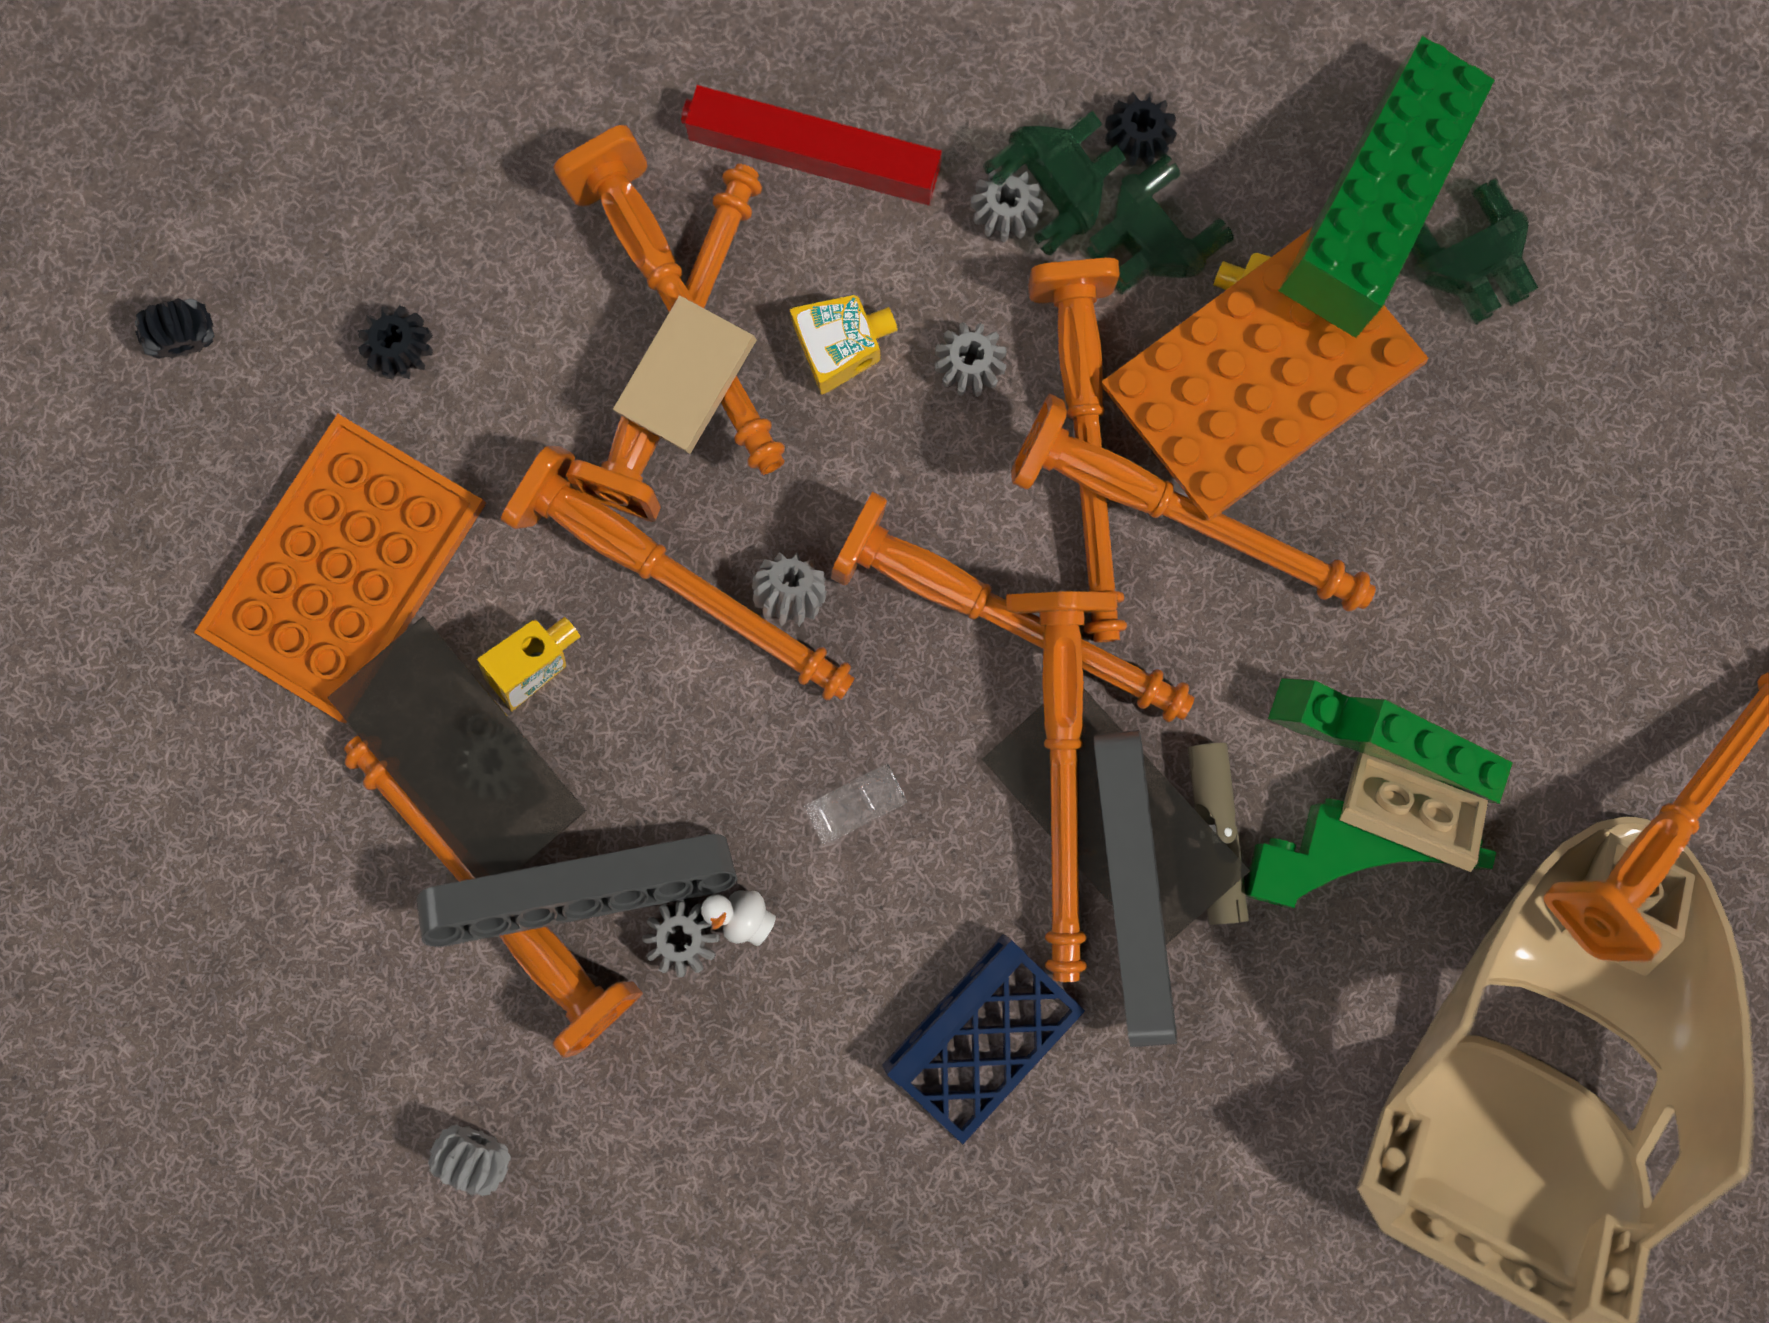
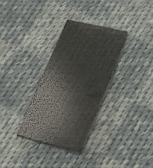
M425 617L420 618L327 697L475 878L519 870L587 811Z
M1083 687L1082 732L1080 738L1083 740V746L1077 749L1078 868L1113 907L1094 735L1122 732L1123 730ZM1042 704L982 760L1051 837L1050 749L1044 746V741L1047 738L1044 727V704ZM1143 753L1167 945L1248 874L1250 870Z

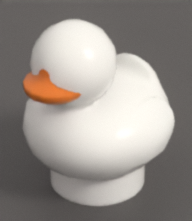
M735 891L731 894L729 900L722 895H712L706 898L701 907L703 919L712 925L711 928L715 930L723 925L724 937L735 944L748 941L755 946H759L769 935L776 919L774 914L766 910L763 897L756 891Z

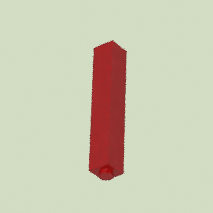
M701 85L696 86L692 99H686L682 110L681 123L686 126L689 141L930 206L941 169L942 150Z

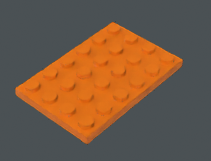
M1312 227L1102 381V387L1208 522L1417 371L1429 359L1385 305L1355 338L1278 291Z
M337 413L194 633L336 720L346 724L487 503L480 497Z

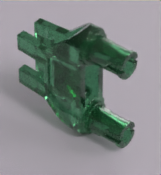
M1093 110L1083 118H1078L1066 129L1046 126L1018 127L1011 132L1008 145L983 164L987 175L1000 166L1002 167L990 178L998 186L1004 184L1010 176L1023 165H1026L1058 210V215L1034 234L1037 245L1043 240L1046 241L1051 238L1040 247L1047 255H1053L1074 234L1085 235L1092 229L1100 209L1104 178L1126 160L1117 145L1107 152L1100 153L1092 161L1080 146L1081 142L1102 125Z
M1167 154L1162 155L1159 160L1139 175L1127 174L1121 179L1114 220L1093 235L1088 241L1090 246L1086 248V253L1091 259L1105 258L1122 244L1133 256L1119 267L1120 276L1115 288L1121 295L1147 276L1171 278L1196 276L1205 269L1207 258L1234 240L1233 232L1229 227L1222 231L1221 228L1226 223L1221 218L1214 220L1210 226L1194 238H1186L1153 199L1154 194L1171 181L1180 177V170L1175 162L1168 166L1172 158Z
M1497 178L1490 180L1488 184L1487 182L1482 184L1472 192V196L1477 200L1490 223L1488 228L1446 249L1444 246H1439L1425 222L1411 249L1417 261L1414 264V272L1418 279L1428 286L1459 296L1475 325L1491 318L1494 315L1493 312L1502 307L1489 280L1495 278L1511 307L1526 300L1530 293L1538 289L1533 276L1522 258L1529 220L1524 211L1514 210L1500 187Z

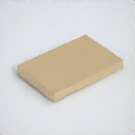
M679 295L613 410L691 454L757 339L747 331Z
M1359 752L1354 762L1340 821L1471 872L1478 861L1488 800L1412 770Z

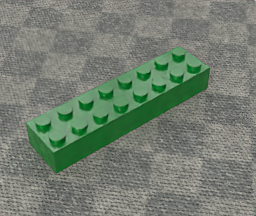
M1422 35L1392 78L1278 291L1356 338L1384 306L1495 79L1485 74L1480 68L1472 66L1455 56L1444 46L1434 43Z

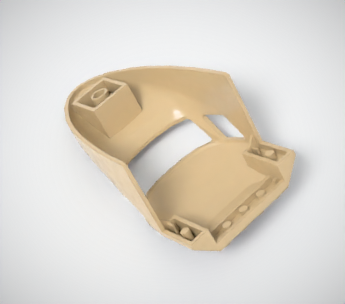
M1618 817L1597 822L1563 842L1514 895L1484 937L1438 1010L1408 1064L1397 1078L1380 1113L1357 1188L1383 1233L1548 1323H1637L1649 1250L1743 1180L1749 1172L1753 1128V1067L1750 1016L1742 965L1731 925L1712 881L1692 851L1687 846L1683 849L1663 881L1637 909L1661 940V948L1651 961H1605L1591 956L1577 943L1544 902V895L1554 883L1579 881L1605 882L1630 844L1651 822L1648 819L1638 817ZM1490 984L1514 986L1541 994L1588 1016L1627 1041L1657 1073L1656 1085L1636 1127L1633 1130L1628 1129L1605 1101L1576 1080L1546 1063L1509 1045L1482 1036L1466 1035L1472 1026L1484 987ZM1675 1112L1680 1154L1652 1201L1645 1163Z

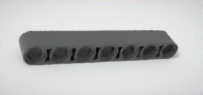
M1140 730L1094 735L1095 755L1130 1047L1177 1044Z
M709 834L433 886L421 891L416 897L421 939L425 945L430 947H444L719 893L731 888L737 881V875L727 838L719 834Z

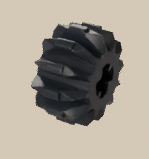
M1151 91L1145 95L1144 100H1139L1134 92L1128 95L1127 103L1118 100L1113 106V114L1106 118L1105 128L1109 131L1105 137L1106 146H1116L1113 153L1115 160L1127 154L1129 156L1128 164L1130 168L1136 164L1138 158H1141L1147 167L1153 164L1155 156L1163 159L1169 151L1168 145L1174 143L1177 135L1176 130L1172 128L1176 122L1175 114L1165 113L1168 106L1166 100L1157 104L1153 103ZM1137 126L1143 127L1144 132L1137 131Z
M177 298L168 302L163 300L162 303L149 305L146 310H141L136 314L135 324L137 330L135 332L138 342L142 345L144 353L154 358L169 357L173 359L177 356H187L193 352H200L203 348L209 347L213 343L215 335L212 328L214 324L211 315L207 312L205 304L195 299L181 300Z
M399 305L393 314L388 307L381 306V318L379 319L366 315V321L371 327L370 329L358 330V336L365 342L358 347V350L363 358H368L367 366L373 372L382 370V374L387 379L393 380L398 371L403 378L410 379V367L413 365L417 369L425 370V364L420 359V356L433 355V349L427 344L433 338V335L428 327H423L424 319L418 313L410 315L406 307Z

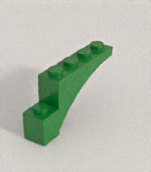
M1281 678L1268 716L1269 720L1301 735L1311 736L1379 758L1484 798L1490 803L1500 804L1513 762L1385 699L1349 697L1316 680Z
M1326 798L1325 804L1319 803L1310 806L1299 853L1295 852L1296 844L1276 838H1270L1269 844L1255 845L1245 884V893L1248 898L1284 908H1295L1297 899L1336 878L1366 868L1397 862L1449 863L1340 821L1344 801ZM1481 840L1478 861L1473 869L1491 870L1493 869L1496 852L1482 848L1483 841Z

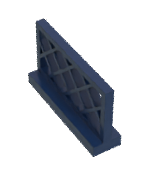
M1002 934L882 1064V1067L899 1087H902L961 1144H964L1085 1010L1030 959L1016 943ZM1021 963L1033 973V993H1009V976ZM1040 981L1051 992H1040ZM1002 985V994H993ZM1041 999H1060L1070 1009L1058 1023L1041 1024ZM1033 1000L1034 1024L1010 1025L1009 1001ZM1002 1001L1003 1026L978 1027V1010L985 1002ZM971 1018V1027H963ZM1041 1031H1049L1042 1039ZM1034 1032V1049L1027 1056L1011 1057L1010 1033ZM1003 1033V1057L979 1058V1034ZM972 1034V1059L948 1060L947 1043L955 1035ZM941 1051V1060L932 1061L933 1058ZM1019 1064L1011 1073V1065ZM1004 1065V1082L997 1089L980 1090L979 1066ZM972 1067L973 1091L948 1092V1068ZM941 1068V1092L922 1093L912 1081L923 1069ZM980 1098H988L980 1107ZM973 1099V1115L960 1129L949 1118L948 1100ZM942 1100V1111L932 1101Z

